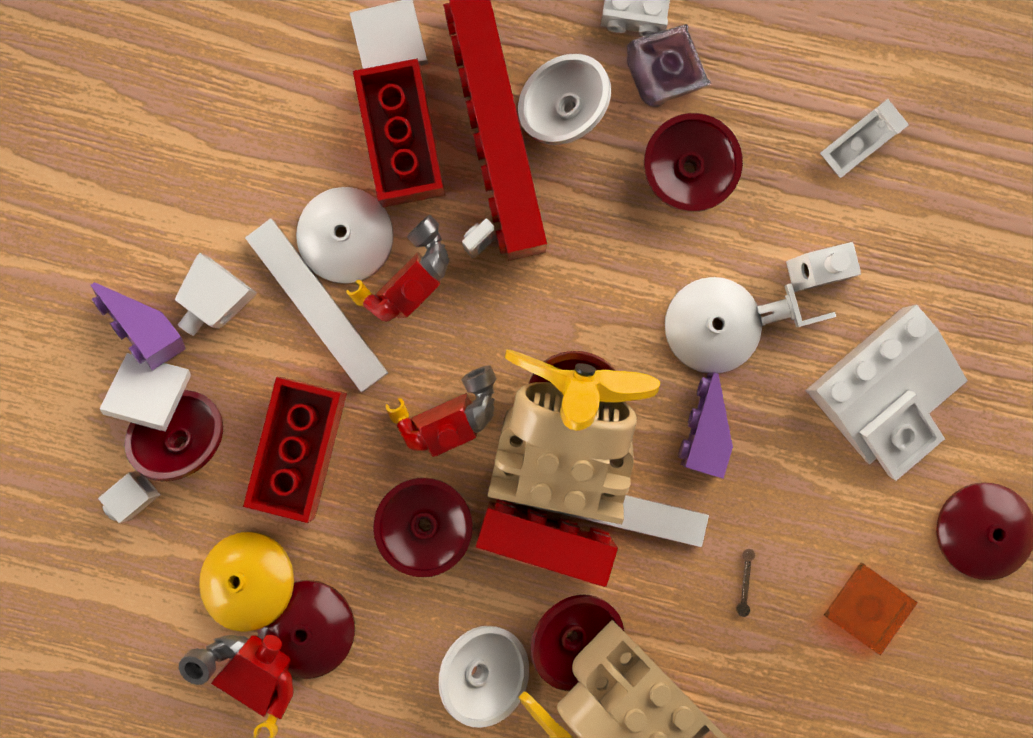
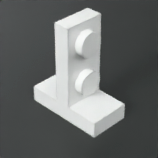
M887 99L820 154L839 178H841L894 135L909 126V124L889 99Z

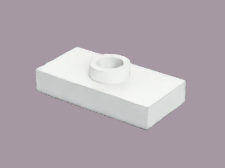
M487 218L480 224L476 223L464 235L465 239L462 241L465 251L472 258H476L496 239L495 227Z

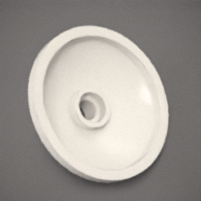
M566 54L546 62L529 77L521 91L518 102V116L521 125L533 139L548 145L567 144L583 137L600 122L608 108L611 98L609 76L598 61L583 54Z
M338 187L320 193L307 204L298 221L296 239L302 259L314 273L331 282L348 284L355 283L356 280L362 281L369 278L384 265L392 249L393 227L387 211L375 197L357 188ZM339 227H346L347 233L344 237L339 238L336 236V230Z
M702 278L686 285L672 299L665 316V335L674 355L689 368L703 373H723L739 367L754 353L761 337V314H759L754 298L741 285L725 278ZM714 318H719L722 321L723 326L720 330L713 328L712 321Z
M480 626L461 635L447 651L439 672V693L448 713L462 724L477 728L492 726L508 717L520 703L518 697L526 691L528 684L529 662L525 648L514 634L497 626ZM477 666L475 674L471 675L473 668Z

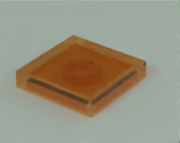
M860 562L824 613V616L881 656L918 602Z

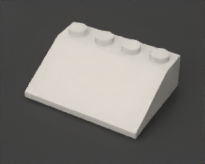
M918 305L901 308L805 391L868 464H871L877 458L859 433L864 427L908 390L916 393L927 411L931 413L968 380L937 327Z

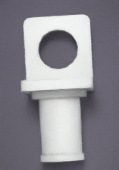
M791 283L784 286L787 294L785 299L757 306L759 314L773 312L771 315L760 317L762 326L791 318V320H794L796 327H801L836 317L835 312L802 321Z

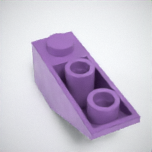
M95 282L91 284L96 297L92 298L93 303L102 315L109 313L114 321L110 325L121 340L125 337L129 339L132 346L128 349L139 364L146 362L151 370H154L186 349L181 336L162 312Z
M712 372L708 373L706 378L702 377L698 385L697 396H700L698 408H693L690 413L687 426L691 428L688 440L683 439L678 458L682 459L680 465L724 479L733 445L719 374Z

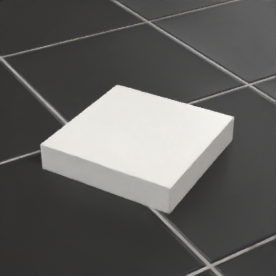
M401 0L350 12L363 69L418 58L420 66L428 64L413 0Z
M127 353L100 407V411L106 416L166 432L191 377L189 369L163 363L156 369L151 370L146 362L139 364L132 354Z
M910 390L905 392L859 432L885 472L895 481L945 440L918 395Z

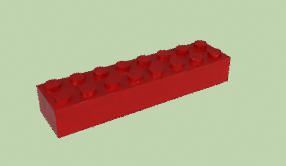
M449 0V3L443 4L445 18L451 37L457 67L463 66V68H458L464 98H471V100L465 101L471 129L478 128V132L473 133L478 160L485 159L486 165L480 166L486 192L492 191L493 197L488 198L493 223L499 222L501 230H496L500 255L507 253L508 261L546 253L547 239L491 0Z

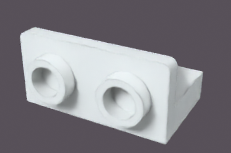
M604 0L600 26L607 27L609 31L615 33H624L626 30L639 32V35L646 38H656L658 35L663 36L668 25L667 16L670 0Z

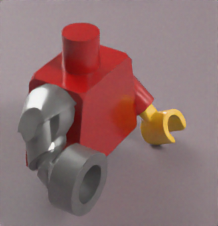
M428 215L409 233L407 238L416 247L425 246L427 249L425 255L422 257L417 252L375 295L370 292L361 280H356L355 282L359 286L358 290L352 293L346 290V293L356 305L364 306L373 315L385 322H389L396 317L407 318L438 288L448 266V254L445 244H441L442 239L438 232L439 223L431 215Z
M489 365L475 369L462 378L467 392L473 393L476 396V400L471 403L468 394L465 393L420 413L411 419L408 418L409 412L402 398H398L400 407L397 409H390L388 404L385 407L391 421L397 424V428L408 448L413 451L427 450L432 457H435L475 439L477 433L482 431L494 416L493 404L495 399L491 397L494 393L493 384L497 378L492 367Z
M227 635L214 639L215 642L207 645L206 649H191L179 662V671L186 681L195 685H202L209 680L216 670L215 661L221 662L229 658L230 660L213 679L211 684L259 715L265 717L268 713L267 720L256 726L253 735L254 738L258 737L262 727H266L270 731L269 738H275L278 733L276 722L278 718L282 719L294 694L292 675L288 671L291 660L289 656L280 651L282 642L277 636L266 635L262 640L256 635L251 636L249 639L245 636Z

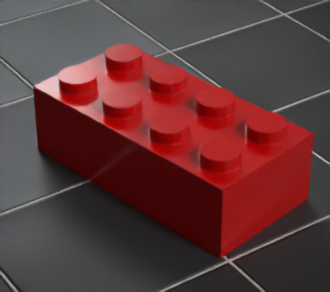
M418 58L353 71L377 200L384 208L446 196Z
M276 377L243 507L309 523L316 518L347 393L285 377Z
M497 499L496 503L489 501L476 548L607 587L618 547L612 537L609 536V532L595 527H590L589 531H585L577 526V522L559 517L558 522L549 520L546 517L547 513L533 508H528L527 512L515 509L516 504L501 499Z

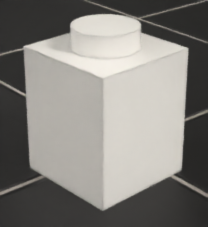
M134 471L126 474L98 499L104 505L102 507L104 513L110 519L122 523L134 518L158 498L160 493L146 477Z

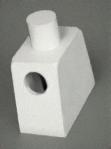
M853 242L809 252L786 261L794 292L861 275ZM805 264L809 269V278H807L804 271Z
M199 253L175 298L179 304L188 310L178 323V326L192 336L197 333L204 322L213 328L220 329L253 299L257 292L213 259Z

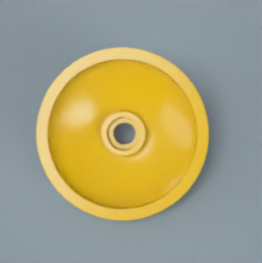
M240 532L218 542L207 555L200 573V594L207 612L220 625L234 631H254L273 623L286 609L293 592L294 573L286 551L278 542L261 533ZM236 576L240 580V585L238 588H236L233 584V580Z

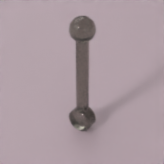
M746 549L742 554L745 565L741 603L736 607L737 613L742 617L750 614L747 600L751 561L755 558V552L752 549Z

